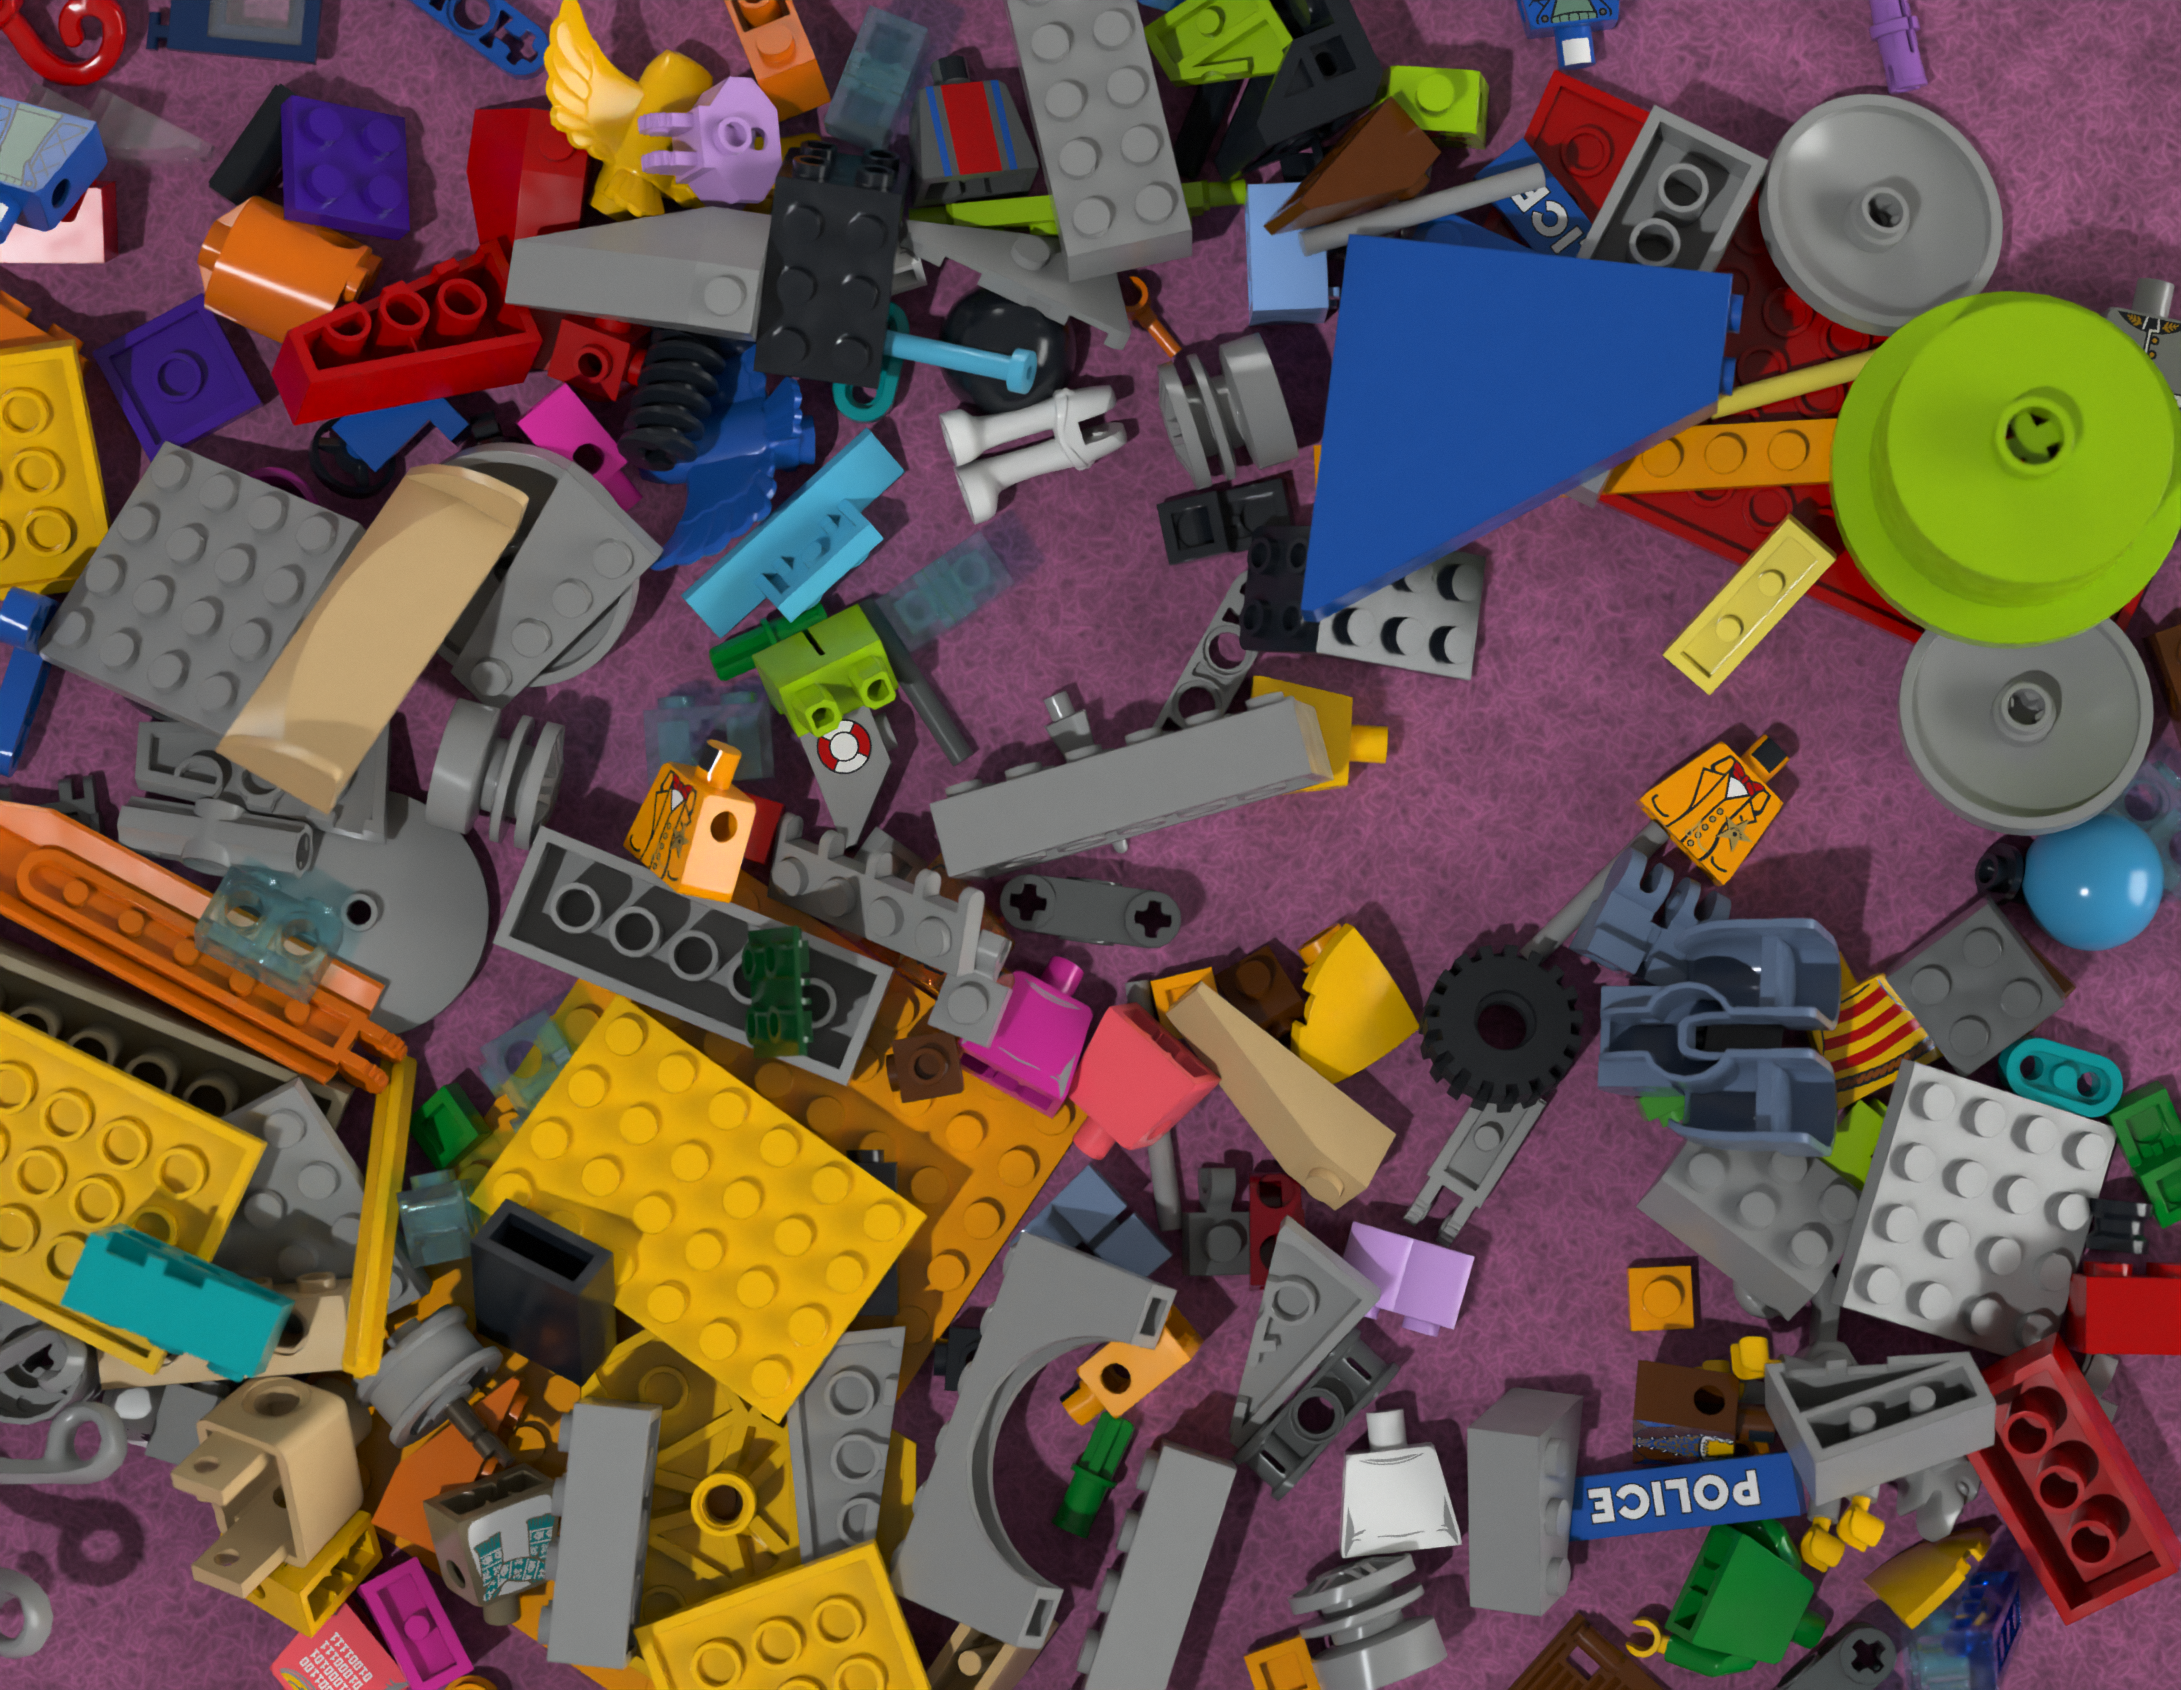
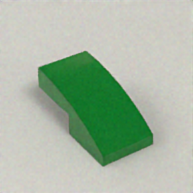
M2156 1080L2120 1098L2117 1105L2105 1114L2108 1124L2113 1126L2115 1130L2117 1144L2147 1204H2154L2153 1216L2158 1225L2164 1229L2181 1220V1123L2166 1088Z

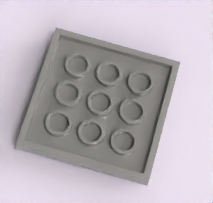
M165 441L39 639V656L44 661L222 740L366 533V530L360 523Z
M1902 1059L1829 1303L2005 1357L2059 1331L2069 1298L2070 1279L2072 1273L2077 1271L2086 1235L2093 1218L2089 1206L2090 1198H2099L2117 1135L2113 1126L1921 1063Z
M297 1077L220 1118L268 1142L211 1263L245 1279L269 1277L272 1279L273 1285L297 1283L296 1279L299 1276L313 1272H333L335 1279L352 1278L362 1197L364 1194L365 1177L300 1077ZM398 1228L387 1315L429 1294L433 1285L432 1280ZM291 1313L284 1330L292 1334H299L304 1332V1326L300 1318ZM243 1378L242 1382L230 1379L217 1380L215 1382L233 1387L232 1393L249 1378Z

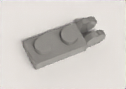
M1539 1098L1535 1105L1525 1109L1522 1108L1521 1103L1514 1104L1511 1112L1497 1113V1104L1487 1103L1485 1109L1480 1111L1470 1108V1103L1426 1172L1429 1178L1409 1206L1403 1220L1414 1227L1419 1221H1422L1429 1212L1434 1197L1443 1185L1462 1198L1438 1229L1439 1234L1436 1241L1448 1248L1474 1208L1480 1209L1547 1102Z

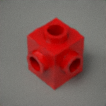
M568 314L561 320L547 376L577 387V392L587 399L597 402H611L612 400L616 402L632 389L638 387L637 379L641 370L645 367L644 357L652 331L650 328L640 324Z

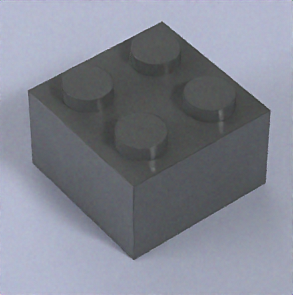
M1989 894L1898 959L1886 971V981L1954 1070L1963 1078L1974 1072L2065 1005V993Z

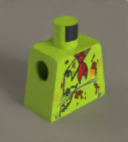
M1400 65L1389 66L1383 71L1374 102L1369 106V111L1392 96L1435 146L1486 149L1489 85L1480 71Z

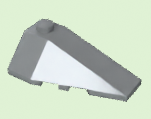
M709 206L514 240L504 303L756 342L771 215Z

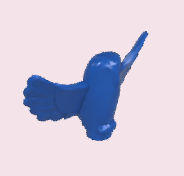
M756 344L740 355L724 360L726 366L722 374L712 376L717 380L719 389L715 396L706 398L711 403L712 411L708 418L699 420L704 424L706 431L701 440L692 442L699 451L696 460L690 463H676L672 470L666 472L651 471L638 467L642 480L667 485L686 483L687 497L683 515L675 528V532L662 547L664 549L663 553L650 566L652 570L662 571L674 565L687 566L700 560L703 556H713L720 553L732 538L744 535L754 522L762 521L770 514L772 508L770 499L777 490V484L773 479L775 470L782 469L784 472H795L798 465H814L815 463L813 415H802V411L799 409L802 401L800 385L797 384V380L786 376L773 393L768 396L765 388L766 374L753 371Z

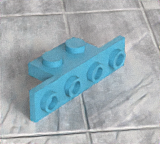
M866 427L681 595L682 598L720 639L766 597L791 623L802 612L814 607L821 600L824 592L845 573L863 563L870 551L884 539L860 512L905 471Z

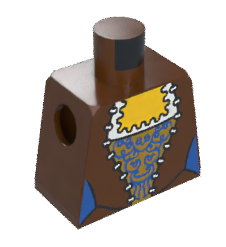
M1638 1360L1633 1411V1464L1670 1465L1735 1457L1736 1440L1774 1444L1775 1426L1765 1408V1404L1739 1402L1740 1379L1735 1374Z

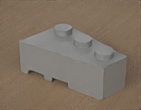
M1969 1352L1887 1357V1364L1847 1366L1846 1359L1826 1360V1368L1786 1370L1785 1363L1765 1364V1408L1815 1506L1994 1445L1996 1401Z

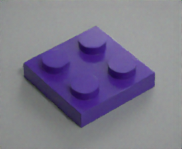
M294 95L281 104L284 219L398 241L410 231L405 117Z
M203 293L92 352L150 462L153 461L165 441L186 448L264 406L216 314L204 309L205 295Z

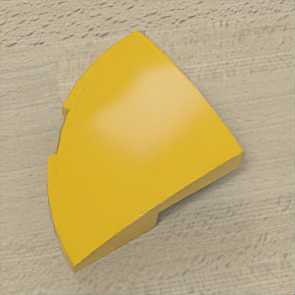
M1345 923L1325 945L1305 979L1302 988L1310 993L1304 1008V1018L1307 1025L1297 1020L1292 1023L1291 1052L1334 1085L1376 1062L1419 1029V1024L1380 959L1356 928L1348 923Z
M1983 1527L1952 1532L1936 1542L1927 1540L1887 1561L1864 1578L1863 1581L1881 1601L1891 1608L1903 1624L1913 1630L1966 1579L1965 1575L1971 1569L1966 1559L1973 1555L1979 1562L1987 1553L1992 1538Z

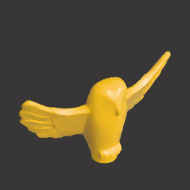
M563 0L559 16L550 27V45L544 52V64L549 75L545 90L552 104L550 112L551 124L557 130L567 134V139L574 148L586 149L591 157L603 162L602 168L594 181V189L586 202L618 222L633 220L635 217L645 218L665 214L662 198L675 200L682 208L697 209L705 207L688 184L676 183L675 175L647 174L642 171L641 157L657 150L673 152L672 137H653L640 134L637 118L644 114L657 112L687 113L695 105L701 94L713 87V76L693 59L679 52L666 49L649 63L638 82L631 79L606 58L597 42L592 38L578 1ZM804 133L780 138L782 162L789 148L800 147L801 142L806 140L822 141L820 136L816 133ZM756 137L754 143L755 150H762L764 140L762 137ZM775 183L763 201L758 204L747 203L742 211L769 215L773 207Z

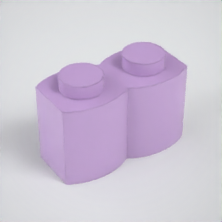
M1353 1221L1342 1258L1381 1289L1379 1301L1364 1317L1377 1320L1381 1308L1405 1315L1401 1327L1415 1332L1438 1337L1441 1326L1454 1330L1475 1256Z

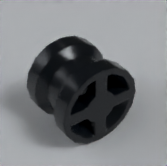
M2090 1198V1212L2095 1218L2093 1230L2086 1235L2085 1248L2149 1255L2150 1242L2144 1236L2145 1223L2153 1216L2154 1204Z

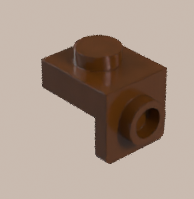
M1266 945L1216 974L1214 977L1232 1006L1287 1049H1290L1292 1023L1297 1020L1307 1025L1304 1018L1305 1005L1269 945Z
M944 1031L891 1041L893 1054L886 1055L887 1074L892 1092L900 1091L902 1103L954 1095L964 1091L965 1085L955 1035Z

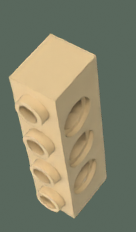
M313 1272L299 1276L296 1279L297 1283L273 1285L272 1279L269 1277L247 1278L254 1283L296 1301L291 1313L297 1315L304 1326V1332L299 1334H292L283 1330L266 1371L256 1377L343 1370L341 1360L352 1278L335 1279L333 1272ZM96 1348L102 1390L229 1380L210 1371L206 1367L208 1361L187 1353L176 1355L168 1352L159 1373L151 1375Z

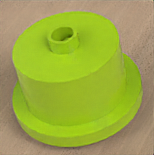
M1999 291L1958 298L1917 316L1891 335L1866 362L1848 391L1833 431L1829 455V487L1836 524L1846 549L1856 567L1871 587L1903 616L1924 629L1964 644L1996 649L2030 648L2060 642L2088 631L2121 610L2147 585L2169 554L2181 528V411L2171 388L2149 355L2129 335L2097 313L2067 300L2031 292ZM2005 436H2009V437H2013V438H2010V439L2006 440V439H2005Z

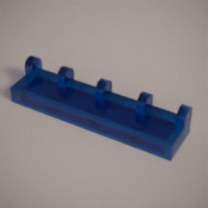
M2019 1571L1975 1573L1971 1577L1968 1588L1962 1596V1602L1956 1609L1955 1617L1951 1620L1948 1631L1942 1639V1649L1948 1656L1969 1657L1971 1690H2000L2021 1639L2023 1626Z

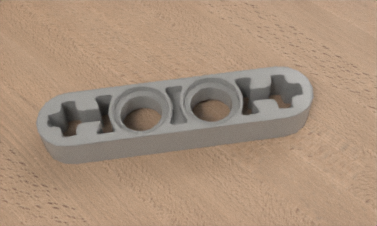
M1248 570L1240 573L1233 581L1152 728H1162L1165 721L1170 718L1181 730L1187 729L1185 719L1179 712L1178 702L1183 693L1191 688H1201L1209 692L1215 701V710L1222 709L1223 715L1225 714L1259 652L1245 650L1244 660L1239 666L1233 669H1223L1212 662L1209 656V646L1212 640L1221 634L1229 633L1239 638L1240 625L1225 622L1222 619L1228 610H1231L1239 618L1245 597L1239 592L1243 585L1246 584Z

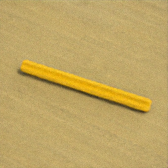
M407 1054L400 1064L389 1063L381 1058L379 1068H382L381 1070L386 1072V1075L389 1077V1083L381 1094L378 1093L375 1096L364 1194L362 1197L341 1360L343 1371L351 1373L353 1378L364 1379L365 1376L376 1375L381 1365L418 1066L416 1059L407 1056Z

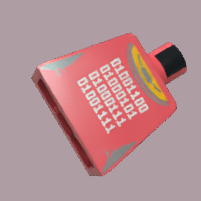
M351 1594L312 1638L299 1632L269 1667L272 1674L284 1687L283 1690H406L409 1687L380 1629Z

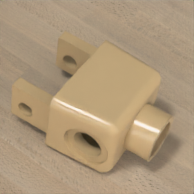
M285 1375L249 1378L198 1420L196 1428L200 1445L170 1472L173 1487L195 1495L198 1501L210 1502L215 1512L218 1528L223 1535L191 1564L194 1580L245 1599L282 1562L299 1568L305 1567L360 1508L364 1501V1491L355 1448L371 1432L372 1417L368 1407L362 1408L354 1399L355 1391L349 1385L329 1377L318 1379L312 1385ZM284 1498L287 1508L278 1506L279 1502Z

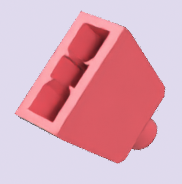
M1137 1002L1110 1006L1104 1013L1074 1073L1068 1091V1097L1088 1115L1073 1135L1072 1140L1083 1153L1096 1160H1102L1115 1142H1118L1123 1148L1128 1150L1151 1146L1160 1140L1206 1097L1222 1079Z

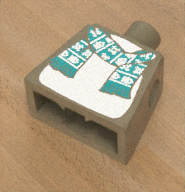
M525 1462L423 1501L424 1512L443 1581L448 1589L474 1606L483 1607L484 1621L491 1625H509L518 1621L522 1616L520 1593L550 1581L545 1580L544 1571L549 1541L555 1542L558 1533L559 1516L551 1514L555 1481Z

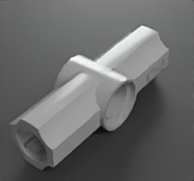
M131 796L129 802L126 805H122L117 822L118 843L139 855L180 861L190 869L213 876L232 877L235 875L236 870L300 880L302 874L309 870L314 852L312 845L313 829L307 823L297 820L292 821L253 815L240 806L216 799L202 798L196 800L195 805Z

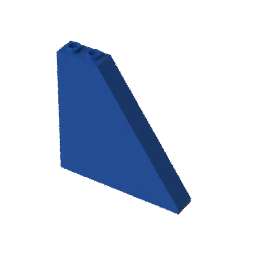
M1349 234L1301 602V613L1304 621L1319 622L1717 414L1719 395L1732 396L1736 358L1724 356L1727 332L1739 334L1744 295L1731 294L1733 274Z

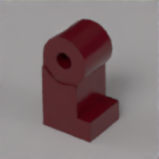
M1285 1171L1249 1173V1291H1262L1265 1288L1280 1224L1286 1215H1289L1305 1228V1215L1301 1201V1184Z

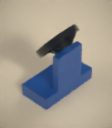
M439 398L331 419L320 426L309 445L308 457L315 476L330 491L346 498L366 499L379 494L385 489L395 472V455L430 421L457 447L473 433L471 424L445 398ZM334 430L341 438H324L322 436ZM318 449L333 454L338 466L345 472L353 474L357 487L343 484L331 476L320 460ZM386 465L384 479L369 487V466L374 472L378 473Z

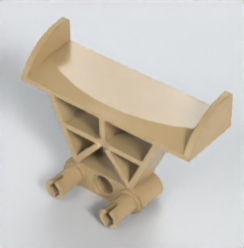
M428 464L411 467L218 744L216 752L324 814L329 815L335 806L337 797L505 548L518 535L529 501L528 496L524 492L489 475L460 466Z

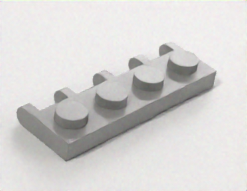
M790 812L781 816L777 825L767 897L953 976L959 977L973 973L985 900L982 891L967 887L962 891L957 903L939 895L941 877L934 871L923 869L917 875L915 884H911L891 875L893 857L890 853L876 849L868 857L867 865L844 856L845 836L834 830H827L822 835L819 845L801 838L803 819L800 816Z

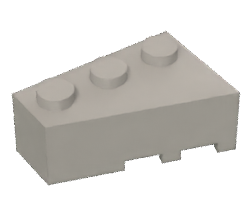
M1519 1387L1511 1388L1467 1427L1470 1607L1541 1617L1567 1592L1570 1582V1563L1567 1559L1584 1396Z

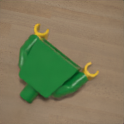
M1765 1519L1711 1526L1664 1628L1673 1632L1672 1636L1664 1635L1660 1624L1655 1619L1641 1616L1635 1618L1632 1623L1649 1628L1655 1637L1654 1644L1649 1647H1640L1628 1641L1625 1644L1628 1651L1636 1657L1645 1658L1658 1652L1665 1655L1664 1659L1668 1663L1715 1678L1750 1671L1758 1661L1777 1664L1783 1659L1790 1642L1806 1649L1815 1647L1823 1636L1826 1622L1822 1614L1807 1608L1814 1592V1583L1800 1573L1802 1557L1786 1528L1776 1519Z

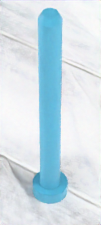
M887 330L884 355L1005 380L1008 391L1020 394H1027L1035 379L1037 369V355L1035 351L1017 348L1012 356L891 330Z

